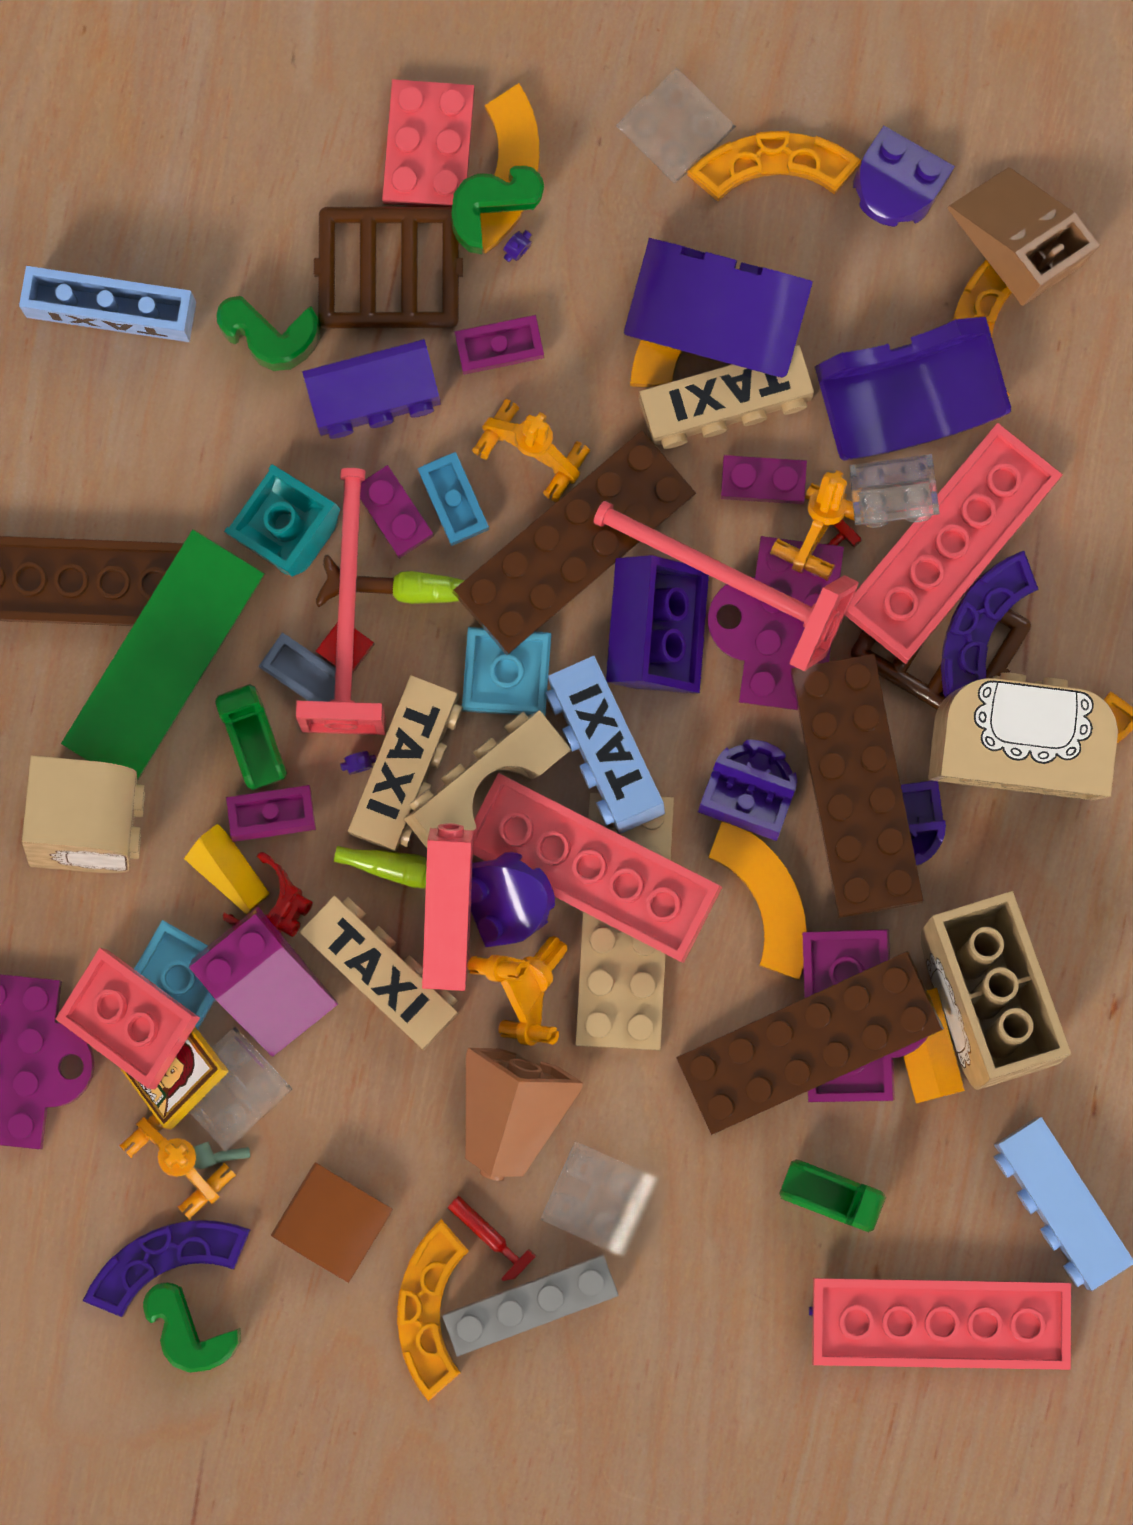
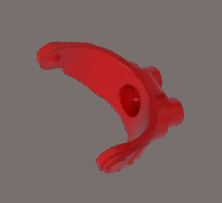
M260 852L256 857L262 863L271 865L280 880V894L277 903L266 916L280 933L284 932L294 937L301 926V923L298 921L300 915L306 916L311 910L313 902L302 896V890L293 885L282 866L275 863L271 856ZM224 912L222 915L224 921L231 925H235L240 921L233 914Z

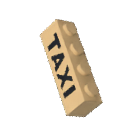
M798 345L794 348L788 374L783 378L732 364L639 391V402L651 441L655 446L662 444L664 449H671L687 443L686 437L702 433L704 438L713 437L726 432L727 425L742 421L743 426H750L765 421L767 419L766 414L782 410L783 414L787 415L807 408L806 402L812 401L814 390L801 347Z
M410 675L348 829V833L351 836L392 852H398L400 845L408 847L414 832L405 822L404 818L413 811L409 804L427 789L431 790L432 784L427 783L426 780L431 768L439 769L443 761L447 745L442 744V740L447 728L455 729L462 713L463 707L457 705L459 700L458 693Z
M334 895L299 933L421 1049L425 1050L459 1014L453 1008L458 1000L447 990L422 989L423 967L410 955L402 960L391 949L396 942L380 926L371 931L361 921L366 913L349 897L341 902Z

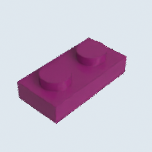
M536 315L454 331L463 375L544 358Z
M724 455L721 499L804 504L807 460Z
M388 465L361 482L360 500L399 559L434 537L433 532Z
M310 785L226 797L230 835L233 842L316 830Z

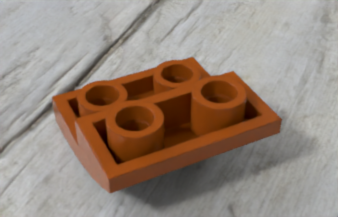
M315 1162L271 1236L349 1283L393 1209Z

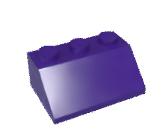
M425 339L302 371L319 433L321 436L329 434L330 439L348 436L354 432V427L369 424L370 428L389 425L394 422L393 417L409 413L411 418L425 416L434 412V406L441 405Z
M653 555L615 559L606 671L607 683L634 689L700 693L709 575L685 563Z

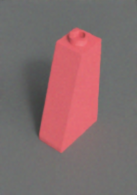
M440 824L438 828H430L427 841L422 989L465 991L467 963L470 959L473 830H464V827L459 824Z

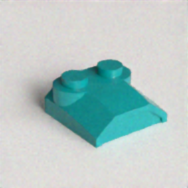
M271 464L268 468L269 472L230 527L227 526L224 532L273 564L282 573L294 577L309 568L337 527L340 508L333 501Z

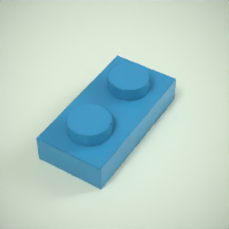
M456 452L418 468L420 477L451 546L489 530L487 521Z

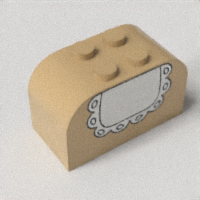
M1001 673L1000 676H993V678L976 680L949 694L937 710L934 721L928 780L1092 801L1111 797L1118 738L1116 718L1109 705L1101 697L1086 690L1068 688V680L1043 678V681L1027 683L1026 675L1017 673Z
M31 755L22 844L29 867L95 873H122L129 871L131 859H139L141 827H134L135 817H143L145 785L137 784V772L129 767L112 763Z
M1013 891L933 915L921 930V946L925 965L933 989L937 988L949 1034L960 1065L974 1089L980 1090L1056 1066L1071 1054Z

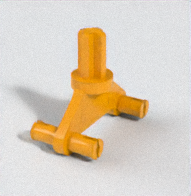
M505 399L494 418L488 417L483 424L482 429L484 433L475 447H473V453L478 456L481 452L480 458L487 459L498 440L507 441L517 447L524 455L533 457L553 469L555 475L543 491V494L548 499L552 495L551 500L558 502L568 484H574L580 476L578 469L590 453V449L584 445L581 450L582 443L576 441L567 457H565L552 444L553 432L546 423L547 416L544 413L539 412L536 417L528 414L525 421L521 424L510 423L516 412L519 411V406L513 402L510 407L511 400Z
M836 470L835 473L826 472L823 475L820 486L813 482L809 486L805 499L809 500L807 508L813 522L801 549L777 538L770 552L771 555L793 564V570L801 574L806 570L825 579V581L829 580L835 565L814 555L812 556L829 525L839 523L843 517H847L862 525L869 510L848 499L846 500L847 494L844 492L847 481L843 479L844 474L841 471Z
M549 937L534 957L528 956L523 959H516L503 955H491L489 958L472 956L468 960L467 969L470 970V974L486 975L490 981L501 982L520 1021L502 1020L498 1028L501 1037L517 1039L520 1044L533 1046L537 1042L554 1045L558 1041L559 1031H556V1027L541 1025L544 991L553 982L552 970L564 957L568 949L566 943L560 941L558 937Z
M154 1114L148 1120L142 1117L136 1123L138 1129L119 1145L125 1151L135 1143L126 1152L132 1158L151 1140L159 1148L157 1157L162 1171L173 1177L185 1176L196 1187L197 1190L180 1206H177L183 1213L193 1204L185 1213L189 1220L208 1201L213 1204L219 1198L217 1192L232 1178L236 1177V1174L230 1170L223 1178H220L229 1169L223 1163L205 1181L194 1168L196 1153L191 1143L181 1138L167 1140L158 1132L163 1126Z

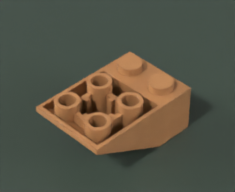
M1010 167L947 207L1022 306L1082 267L1101 246L1074 211Z

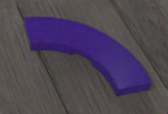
M1020 551L992 566L977 579L959 602L946 631L942 650L941 673L945 698L955 690L971 682L986 678L987 645L997 622L1020 599L1039 590L1025 551Z
M198 1220L180 1222L152 1230L136 1238V1240L125 1246L106 1263L90 1285L83 1302L124 1317L129 1305L141 1289L151 1280L170 1269L188 1264L203 1263L220 1265L234 1270L251 1229L221 1221Z

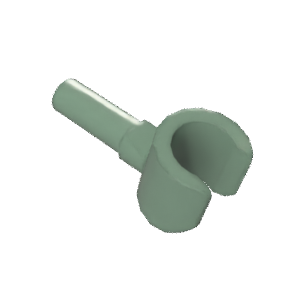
M209 1142L193 1147L196 1153L194 1167L197 1169H206L217 1163H223V1161L250 1158L249 1147L224 1150L214 1154Z

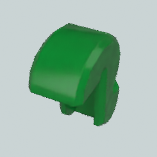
M514 166L509 172L510 182H505L493 174L477 173L464 179L454 193L451 212L452 229L457 241L468 252L482 255L483 244L480 214L534 210L540 203L544 190V182L538 171L528 166Z
M234 296L222 301L216 314L217 323L225 338L230 343L237 344L241 336H246L248 348L253 358L259 365L272 371L291 370L306 360L315 350L320 337L319 320L312 306L308 307L282 335L242 296Z
M248 684L218 695L215 700L218 714L225 724L247 788L255 790L285 779L287 770L256 687Z
M798 1159L791 1161L779 1192L781 1199L868 1233L875 1229L886 1199L884 1192L860 1184Z
M169 1282L160 1283L153 1286L146 1293L143 1301L145 1317L150 1323L156 1322L160 1318L164 1320L160 1343L163 1355L173 1367L189 1373L211 1370L225 1363L235 1354L241 1343V1329L238 1328L200 1342L182 1287Z

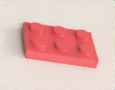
M392 79L382 197L383 204L452 207L455 191L462 181L468 178L474 85Z
M99 948L55 1019L146 1088L155 1090L200 1017L109 950Z

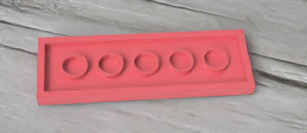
M997 423L857 589L845 616L903 663L907 664L1063 474Z
M500 773L497 774L474 819L477 828L473 831V855L484 861L497 859L505 852L521 854L522 858L520 861L528 865L532 870L536 868L542 869L552 886L554 897L682 963L685 962L722 889V886Z
M813 1278L812 1365L1071 1370V1283Z

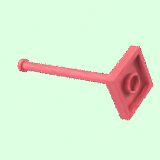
M343 468L340 472V479L344 481L334 699L329 702L297 701L296 719L302 733L386 735V716L382 703H355V701L351 700L361 482L365 481L366 474L365 470L359 468Z
M607 501L602 502L594 517L595 524L601 527L606 524L804 622L803 627L805 629L789 663L802 671H806L827 656L859 584L858 581L843 575L823 587L816 604L811 607L614 510L613 504Z

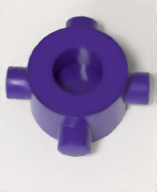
M527 230L523 234L520 231L515 233L503 249L506 252L504 259L508 262L512 259L515 261L519 260L530 248L532 241L529 238L532 234Z
M368 751L358 752L345 757V762L340 763L342 771L348 770L349 775L373 768L372 763H375L377 759L375 755L369 756Z

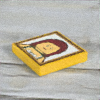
M196 1027L190 1033L155 1090L146 1088L121 1069L163 1128L170 1130L229 1072Z

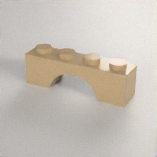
M540 710L529 716L524 711L518 714L504 726L508 733L498 742L493 737L489 738L472 752L477 759L464 768L459 763L441 778L445 784L434 794L427 789L409 804L413 811L404 820L426 848L430 828H438L440 824H459L464 827V830L473 831L477 828L472 810L473 798L478 785L488 774L496 771H508L531 780L543 774L571 750Z

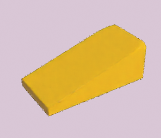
M218 823L199 837L184 857L193 868L246 914L270 894L230 836Z

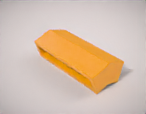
M937 988L927 990L931 997L933 1006L944 1029L928 1036L927 1040L918 1049L903 1056L916 1103L965 1091Z

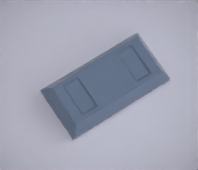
M282 632L258 667L308 701L329 702L333 700L336 668Z

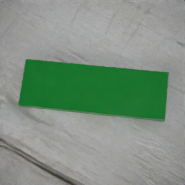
M192 529L61 744L87 761L112 763L134 769L137 772L138 782L265 576V573Z

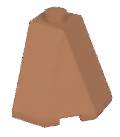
M468 1048L466 1053L465 1159L478 1167L482 1176L491 1180L502 1181L505 1177H523L580 1093L583 1083L556 1065L541 1061L538 1066L527 1060L515 1059L516 1053L500 1048Z

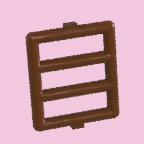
M452 207L322 208L319 212V258H314V276L318 277L319 325L326 329L456 327L459 322V277H463V258H459V242L452 229ZM335 223H360V312H335ZM376 223H401V312H376ZM418 223H442V312H417Z
M1011 609L999 621L1011 630L986 669V678H993V676H1000L1001 673L1010 672L1007 667L1031 629L1030 621ZM863 630L851 649V657L875 654L878 674L938 710L940 704L945 699L944 694H942L944 691L941 664L927 685L907 672L921 647L907 664L897 657L891 663L871 651L876 640Z

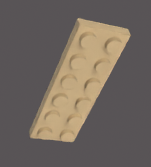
M590 793L588 819L618 833L614 823L606 826L599 812L596 802L602 800L600 793ZM661 797L664 802V815L620 835L671 860L674 797ZM583 912L576 1046L660 1051L665 954Z

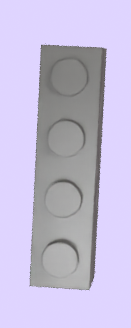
M604 1254L447 1312L442 1317L458 1357L619 1295Z

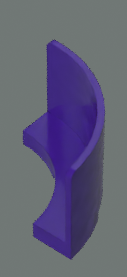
M649 238L624 328V334L783 378L788 374L813 281L741 262L740 268L736 269L737 260Z
M986 317L955 319L945 325L910 337L912 344L891 350L889 344L862 350L842 352L814 366L839 457L843 461L918 446L964 432L1011 412V404Z

